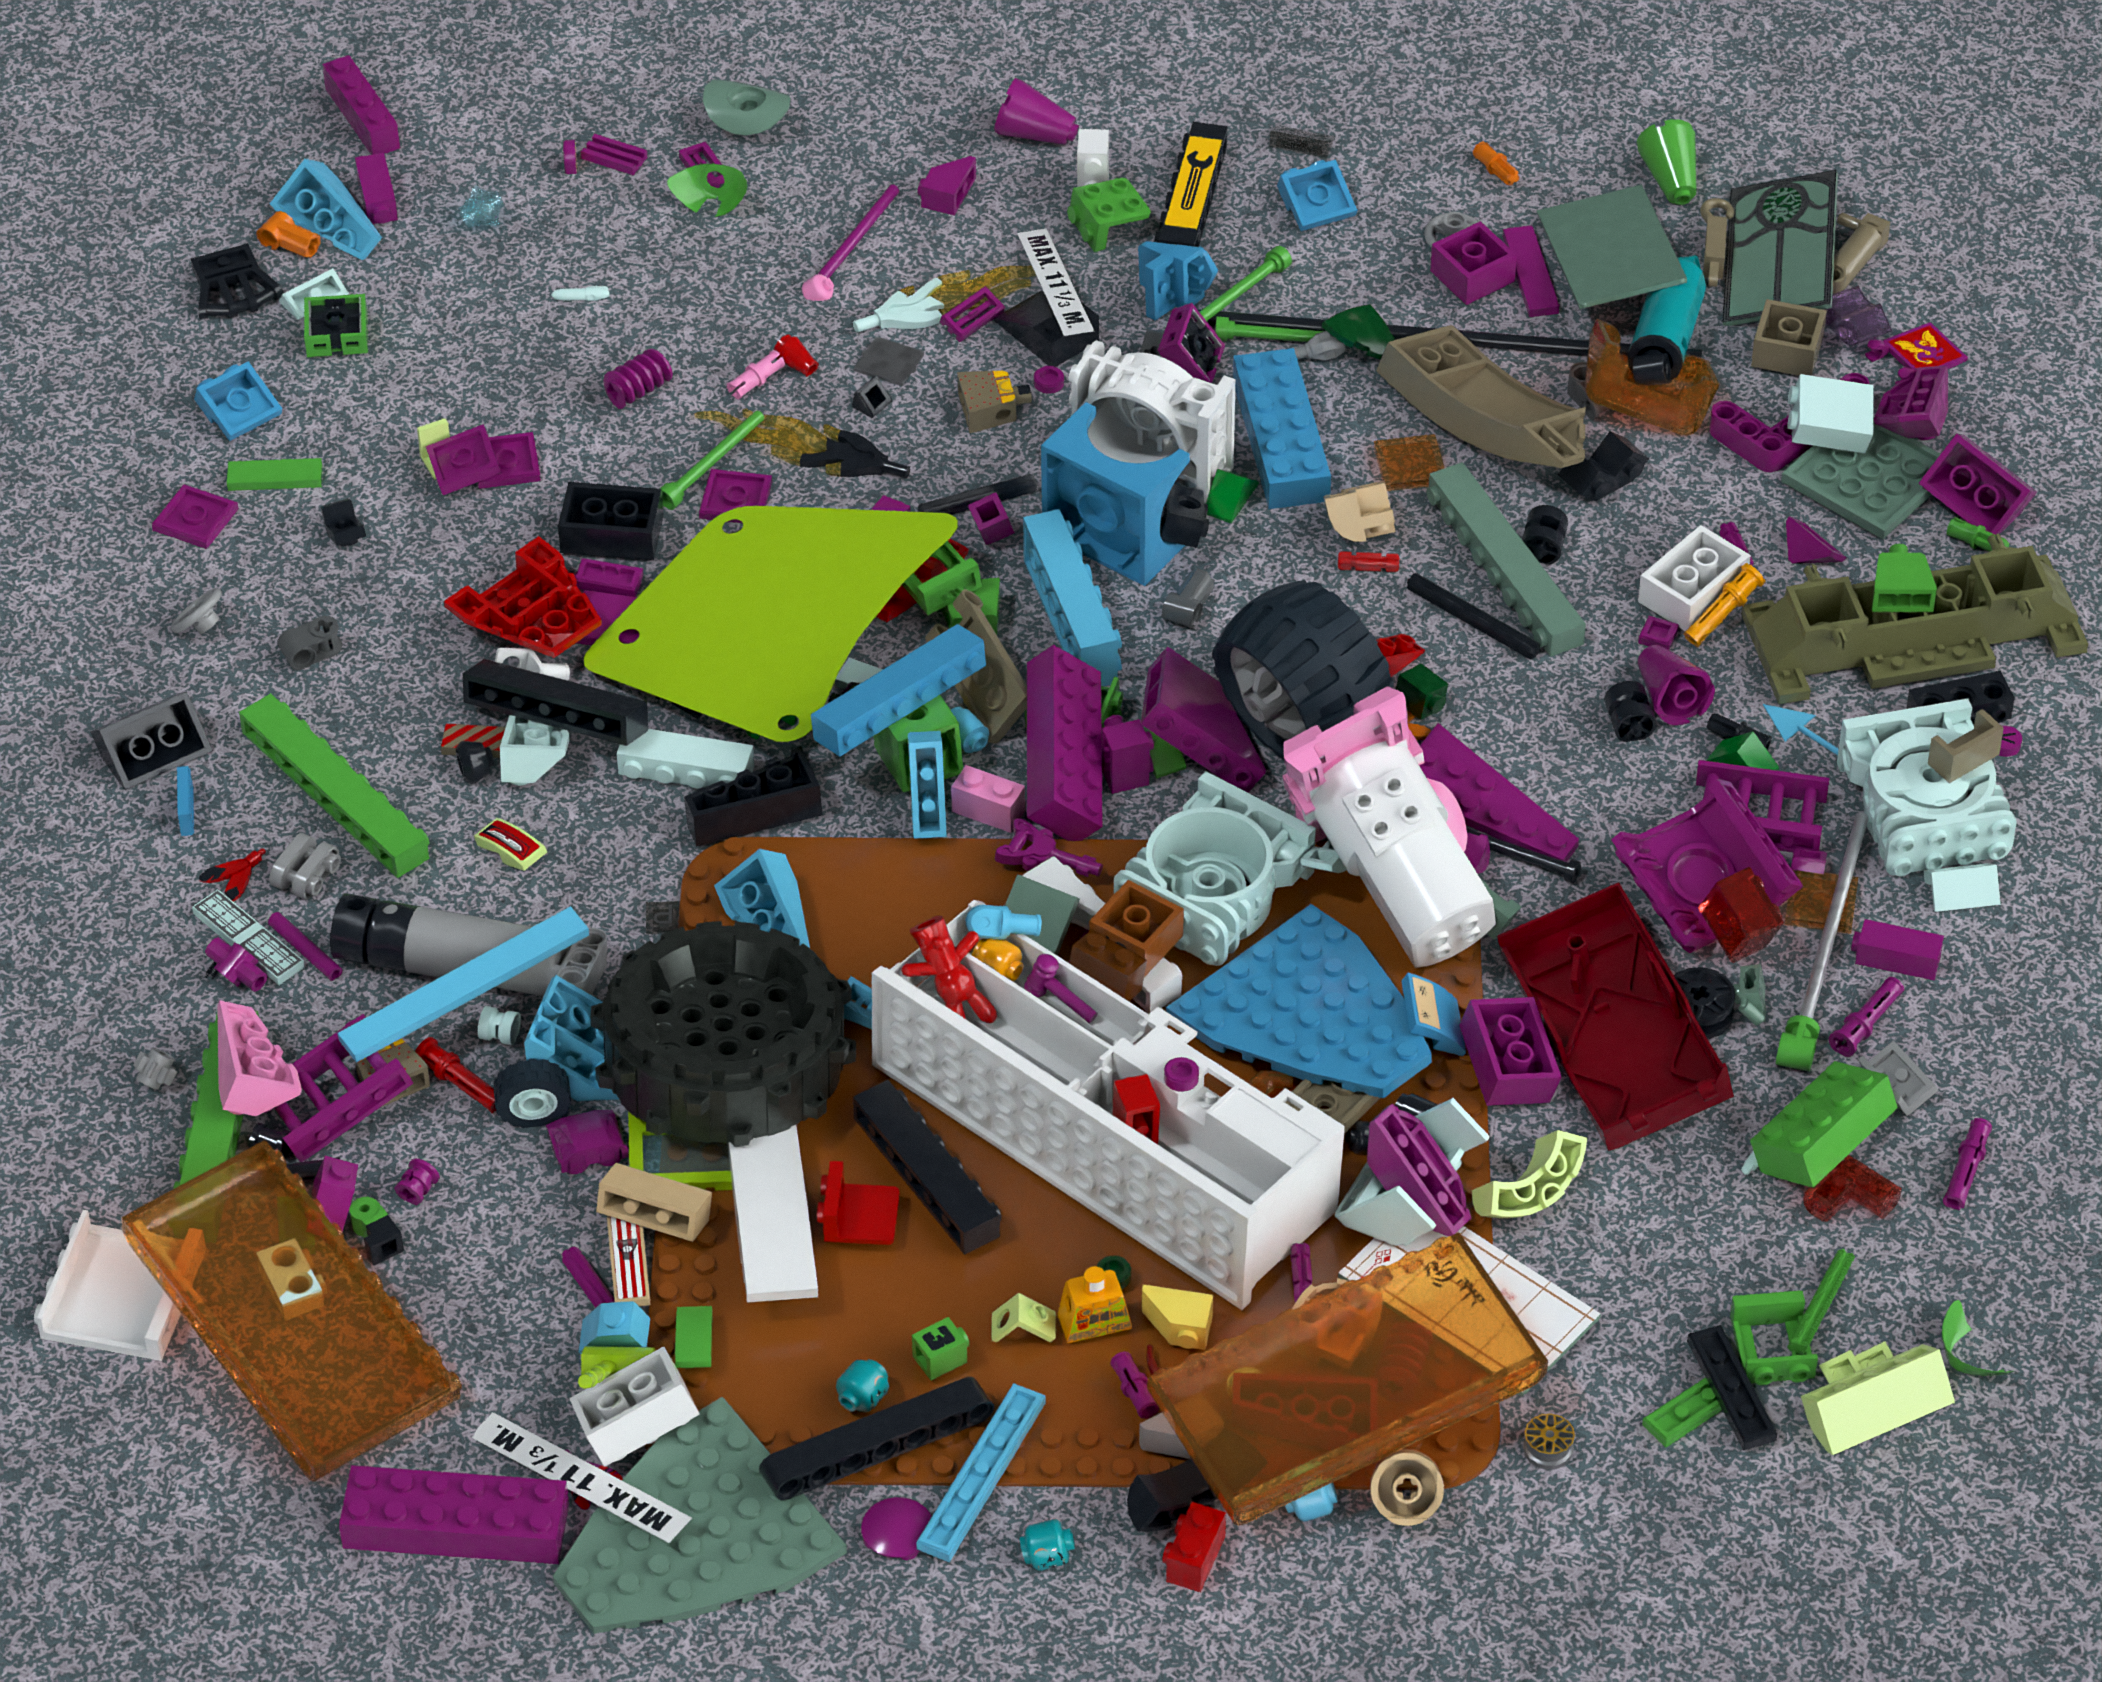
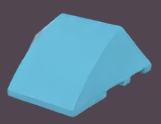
M555 975L551 978L525 1039L526 1061L530 1059H544L558 1064L561 1069L563 1068L566 1071V1075L569 1078L571 1098L576 1101L620 1100L611 1089L599 1088L596 1081L595 1067L604 1062L603 1031L591 1027L590 1014L591 1006L603 1002Z

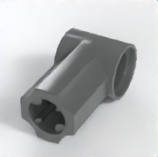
M1198 568L1196 571L1190 572L1178 591L1168 594L1162 608V618L1193 629L1195 627L1193 625L1194 621H1199L1203 604L1214 589L1215 580L1209 576L1207 571Z

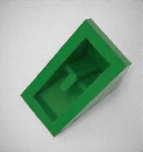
M1217 469L1206 501L1208 504L1207 515L1232 524L1259 485V481L1231 471Z
M1753 731L1722 740L1706 760L1779 770L1778 764Z

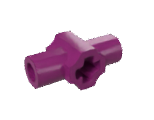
M217 937L206 947L205 954L217 963L214 969L237 987L242 982L255 992L260 990L266 983L268 975L256 966L259 960L238 943L234 942L230 946L224 940Z

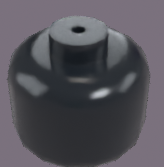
M1358 1120L1346 1133V1142L1349 1143V1147L1354 1154L1367 1155L1370 1121Z

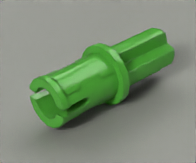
M1957 517L1951 519L1946 532L1948 536L1970 544V547L1973 549L1979 547L1988 552L1992 551L1988 543V537L1993 533L1986 531L1985 526H1975ZM2001 537L2005 547H2009V542Z

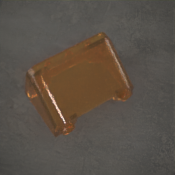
M1596 319L1589 336L1585 376V391L1589 399L1596 404L1680 435L1687 436L1695 433L1700 428L1719 388V382L1709 361L1694 355H1686L1679 375L1669 384L1644 386L1635 383L1634 375L1628 366L1627 356L1619 353L1621 348L1619 345L1621 340L1619 331L1612 324Z

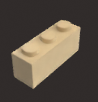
M615 1163L599 1183L596 1212L693 1242L709 1221L712 1192Z

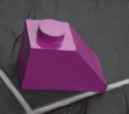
M968 156L932 167L926 178H922L918 185L921 207L955 216L976 180V157Z
M329 1156L324 1157L313 1182L306 1234L336 1242L340 1241L355 1191L358 1164Z

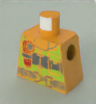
M1092 1266L1085 1270L1084 1276L1071 1278L1065 1282L1058 1310V1319L1067 1344L1132 1329L1126 1302L1115 1271H1104L1100 1267Z

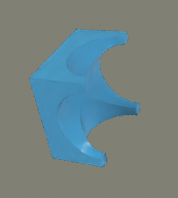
M1085 402L1041 445L1042 513L1060 509L1064 520L1070 521L1073 530L1074 543L1079 542L1084 556L1145 586L1185 546L1161 539L1160 520L1164 504L1173 484L1184 468L1190 463V453L1179 448L1166 458L1148 463H1127L1112 459L1098 451L1088 437L1090 424L1096 417V407Z

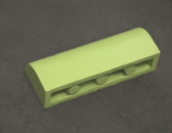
M1924 1344L1801 1396L1804 1410L1814 1435L1831 1455L1955 1403L1940 1349Z

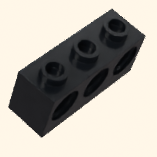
M2000 670L1909 689L1906 709L1968 699L1972 706L1971 721L1974 726L1976 712L1982 709L1998 723L2011 719L2015 697Z

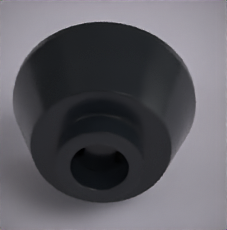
M461 741L455 748L459 769L462 776L466 777L464 778L465 782L475 784L490 773V766H494L490 747L484 748L481 742Z

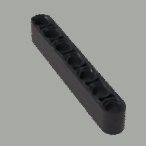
M974 1377L962 1378L767 1456L761 1462L759 1472L777 1499L788 1500L985 1421L993 1413L994 1404Z

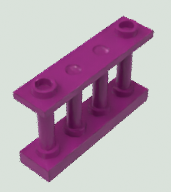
M1704 760L1698 761L1696 785L1705 787L1703 799L1711 793L1708 786L1717 779L1731 782L1747 806H1749L1751 793L1770 795L1767 818L1756 817V819L1777 849L1792 853L1794 848L1819 851L1822 826L1813 825L1816 802H1827L1830 778ZM1783 797L1803 800L1800 823L1780 820Z
M364 1014L349 1021L342 1029L292 1063L298 1072L301 1089L304 1090L319 1113L302 1124L287 1102L264 1112L267 1113L275 1109L288 1129L292 1131L283 1139L299 1162H303L414 1084L397 1058L386 1063L378 1051L366 1057L376 1072L361 1083L356 1081L342 1062L350 1054L339 1041L338 1033L366 1018ZM329 1069L333 1071L347 1090V1093L331 1104L314 1082L316 1078Z

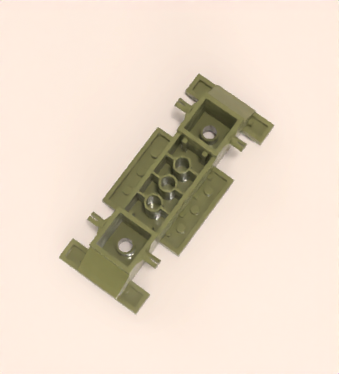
M1992 534L1988 537V543L1992 551L1971 556L1970 565L1931 571L1937 588L1934 612H1872L1875 581L1851 584L1848 576L1834 579L1822 578L1815 564H1812L1811 567L1807 565L1803 570L1808 581L1803 584L1786 586L1785 596L1774 604L1773 600L1745 604L1741 609L1742 618L1778 705L1810 699L1811 690L1806 681V675L1862 666L1871 689L1995 668L1996 658L1990 644L2046 635L2056 658L2087 653L2088 642L2078 623L2079 616L2058 572L2053 569L2047 554L2037 556L2033 546L2021 548L2005 547L2000 534H1996V536Z

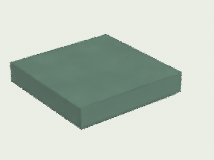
M1017 874L1005 906L1011 910V913L1040 914L1042 921L1040 935L1026 936L1058 956L1080 899Z

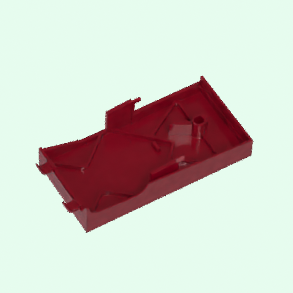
M1619 882L1496 936L1502 957L1524 997H1534L1549 1043L1608 1151L1620 1148L1734 1097L1726 1063L1722 1064L1691 1010L1687 997Z

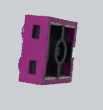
M1189 303L1172 309L1157 351L1162 358L1180 366L1193 378L1212 383L1217 371L1215 364L1220 362L1225 344L1193 303Z

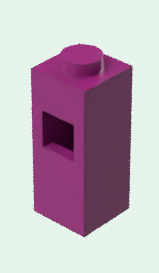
M384 153L355 157L357 180L366 216L372 224L397 221L396 200Z
M1864 919L1861 932H1854L1851 951L1857 952L1855 964L1935 981L1944 935Z

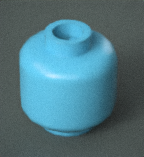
M1312 1470L1289 1478L1287 1483L1288 1491L1282 1493L1288 1514L1295 1512L1300 1521H1309L1328 1515L1333 1511V1504L1338 1502L1331 1476H1324L1320 1470Z

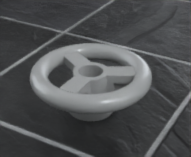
M1460 212L1438 215L1426 225L1424 231L1425 240L1432 248V244L1437 242L1433 235L1434 230L1448 237L1478 221Z
M213 588L197 598L173 621L171 631L173 633H180L191 625H194L199 634L209 630L220 619L213 611V606L221 598L222 591L219 588Z

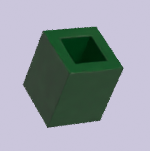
M1421 663L1399 674L1395 690L1403 692L1407 710L1422 720L1443 709L1446 703L1445 697L1449 684Z

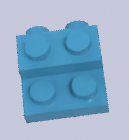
M1336 159L1328 162L1324 160L1317 161L1309 167L1299 170L1292 168L1280 175L1277 188L1287 211L1292 210L1300 231L1356 216L1358 210Z
M249 361L240 366L237 364L232 365L224 371L223 375L215 379H205L196 388L194 400L211 423H217L229 441L282 413V407Z

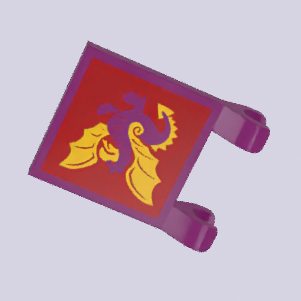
M1931 322L1885 340H1870L1867 346L1871 351L1865 354L1871 362H1874L1890 353L1905 367L1901 368L1897 373L1901 380L1909 378L1911 376L1910 373L1916 368L1947 365V368L1950 369L1968 360V357Z

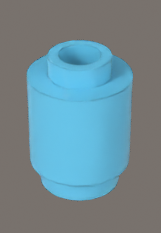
M962 707L951 709V712L959 722L961 748L966 753L982 750L988 742L989 729L970 710L963 709Z

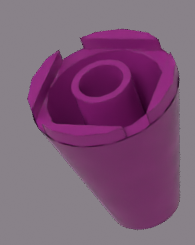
M1015 78L1006 93L1008 96L1005 103H1002L994 126L995 133L1066 145L1068 140L1073 142L1079 130V125L1075 124L1076 117L1023 80Z
M1651 645L1645 648L1639 655V670L1655 712L1664 722L1671 725H1684L1691 722L1686 718L1693 717L1696 714L1701 716L1707 711L1713 702L1715 687L1711 677L1705 670L1661 645Z

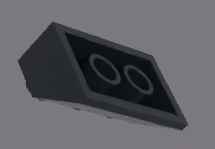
M187 691L177 693L91 731L103 761L124 790L213 751Z

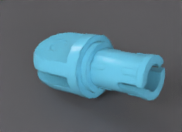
M993 905L973 907L968 912L965 920L968 931L977 932L979 938L1006 940L1010 934L1039 936L1042 924L1040 914L1011 913L1007 906Z

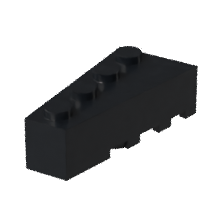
M802 747L791 750V756L782 760L774 757L765 761L766 767L752 773L748 769L737 773L735 780L729 783L719 781L684 796L687 827L696 847L822 816L820 784Z

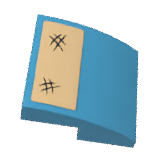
M1407 973L1401 982L1410 1033L1432 1038L1433 1049L1464 1056L1466 1048L1459 1026L1461 1018L1458 1000L1440 985L1418 975Z

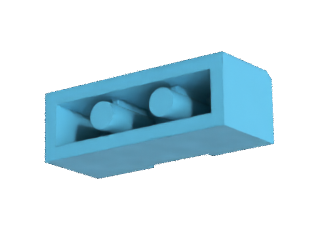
M941 731L908 733L913 837H947Z

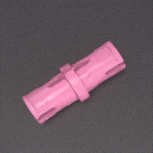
M772 350L758 363H751L745 368L744 373L727 383L728 392L730 393L737 387H740L732 394V396L739 400L755 386L761 387L766 383V378L785 366L783 357L771 363L780 355L779 352Z

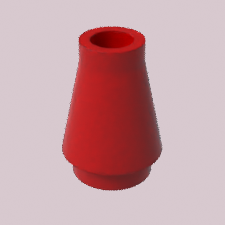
M787 334L774 347V350L780 353L776 357L777 360L783 357L785 365L801 372L806 377L814 373L819 366V363L813 359L796 336L792 337Z

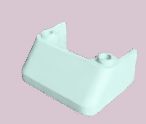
M1454 1098L1414 1116L1422 1121L1456 1171L1462 1164L1460 1159L1464 1152L1487 1142L1490 1137ZM1367 1162L1335 1212V1217L1345 1227L1395 1246L1400 1244L1406 1246L1414 1241L1416 1237L1433 1230L1436 1226L1400 1186L1386 1191Z

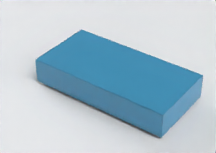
M188 766L177 767V809L181 836L194 834V788L191 770Z

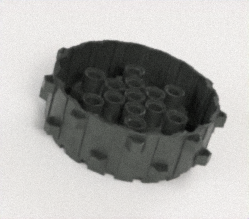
M721 921L697 923L696 929L685 931L684 927L668 931L661 935V940H658L657 943L654 944L652 941H648L636 951L631 950L622 956V966L611 979L603 1003L591 1006V1027L603 1031L604 1062L595 1067L596 1081L599 1088L611 1089L628 1112L646 1122V1131L655 1135L663 1133L673 1134L686 1140L697 1142H730L734 1147L747 1146L753 1138L766 1135L771 1136L786 1131L802 1120L805 1121L808 1118L818 1119L827 1112V1099L832 1096L838 1086L843 1065L856 1062V1041L844 1037V1005L851 1001V987L847 980L836 979L829 972L826 964L805 944L800 945V939L776 929L766 932L760 930L759 925L735 921L734 926H722Z

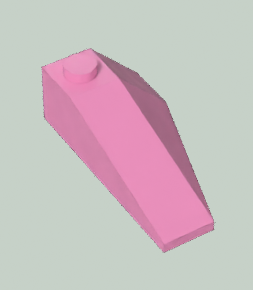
M220 1000L217 1006L218 1080L223 1110H227L235 1115L257 1116L299 1096L302 1089L296 1068L293 1064H286L282 1059L284 1051L279 1045H272L267 1038L269 1030L253 1008Z

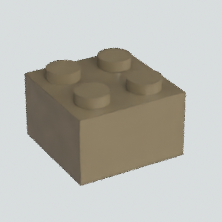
M1766 299L1754 338L1751 367L1798 376L1800 374L1812 376L1824 338L1827 310Z

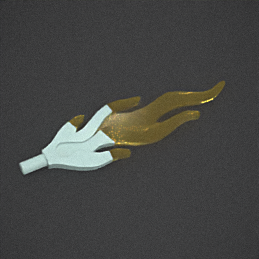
M1032 265L1002 266L966 282L962 281L970 278V270L945 274L927 282L915 293L913 285L897 291L881 307L874 310V315L853 321V327L857 333L879 326L881 329L926 328L940 323L941 316L984 286L1000 300L1017 289L1029 288L1031 280L1019 278L1036 276ZM1008 280H1012V281L1003 283V284H1001V285H999V286H997V287H995V288L990 289L991 287H993V286H995V285H997V284H999V283H1002V282L1008 281ZM986 297L983 298L969 309H975L976 307L986 302L988 299Z

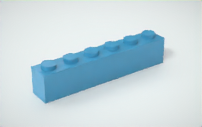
M956 624L812 713L811 721L814 740L839 757L985 667L984 640Z

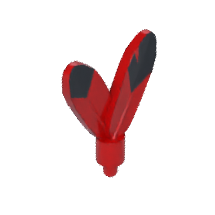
M261 848L259 851L253 850L244 859H237L211 867L199 876V880L203 883H215L230 878L224 893L234 902L244 893L252 874V868L262 861V856L266 853V850L264 848Z

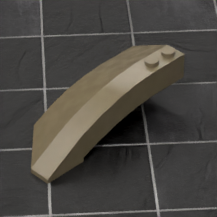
M1453 325L1388 342L1376 371L1390 386L1394 387L1405 397L1408 403L1456 437L1484 451L1509 460L1564 468L1583 462L1585 458V450L1583 449L1585 424H1583V418L1586 414V407L1572 408L1524 385L1493 363Z

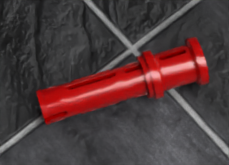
M433 1037L424 1039L418 1045L415 1052L425 1061L428 1068L434 1071V1076L437 1079L452 1082L491 1113L496 1111L493 1087L460 1063L457 1054L445 1051Z

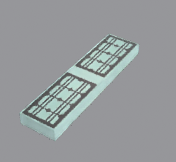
M217 889L192 907L193 914L232 946L236 942L258 959L259 962L256 966L263 970L277 985H281L305 968L303 959L220 890Z

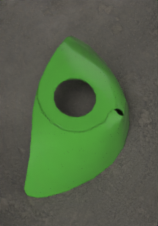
M720 164L695 165L676 173L667 180V185L675 197L696 213L707 199H717L718 197L721 205L715 217L725 215L733 210L741 202L747 191V181L743 173L734 167ZM716 171L721 173L725 180L724 185L720 188L712 187L707 181L709 172Z
M1959 1300L1954 1301L1946 1312L1942 1324V1340L1950 1365L1957 1371L1969 1375L1995 1376L2015 1372H2005L2003 1369L1990 1371L1977 1368L1960 1361L1951 1353L1954 1345L1972 1330L1966 1321L1962 1303Z

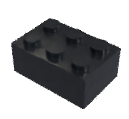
M568 482L558 523L560 553L654 560L664 517L662 489Z

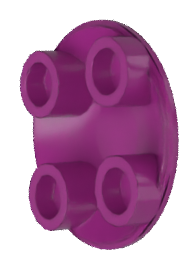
M892 1497L881 1500L870 1507L862 1519L861 1533L864 1545L886 1557L911 1560L919 1553V1550H917V1540L932 1516L926 1507L909 1498Z

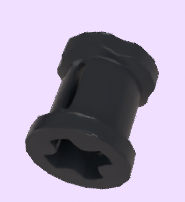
M257 1123L249 1139V1150L256 1153L259 1151L275 1155L277 1160L285 1161L291 1149L283 1137L292 1131L284 1130L280 1132L267 1128L266 1124Z

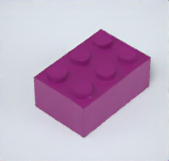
M1534 997L1470 1000L1459 1026L1486 1106L1550 1103L1562 1077Z

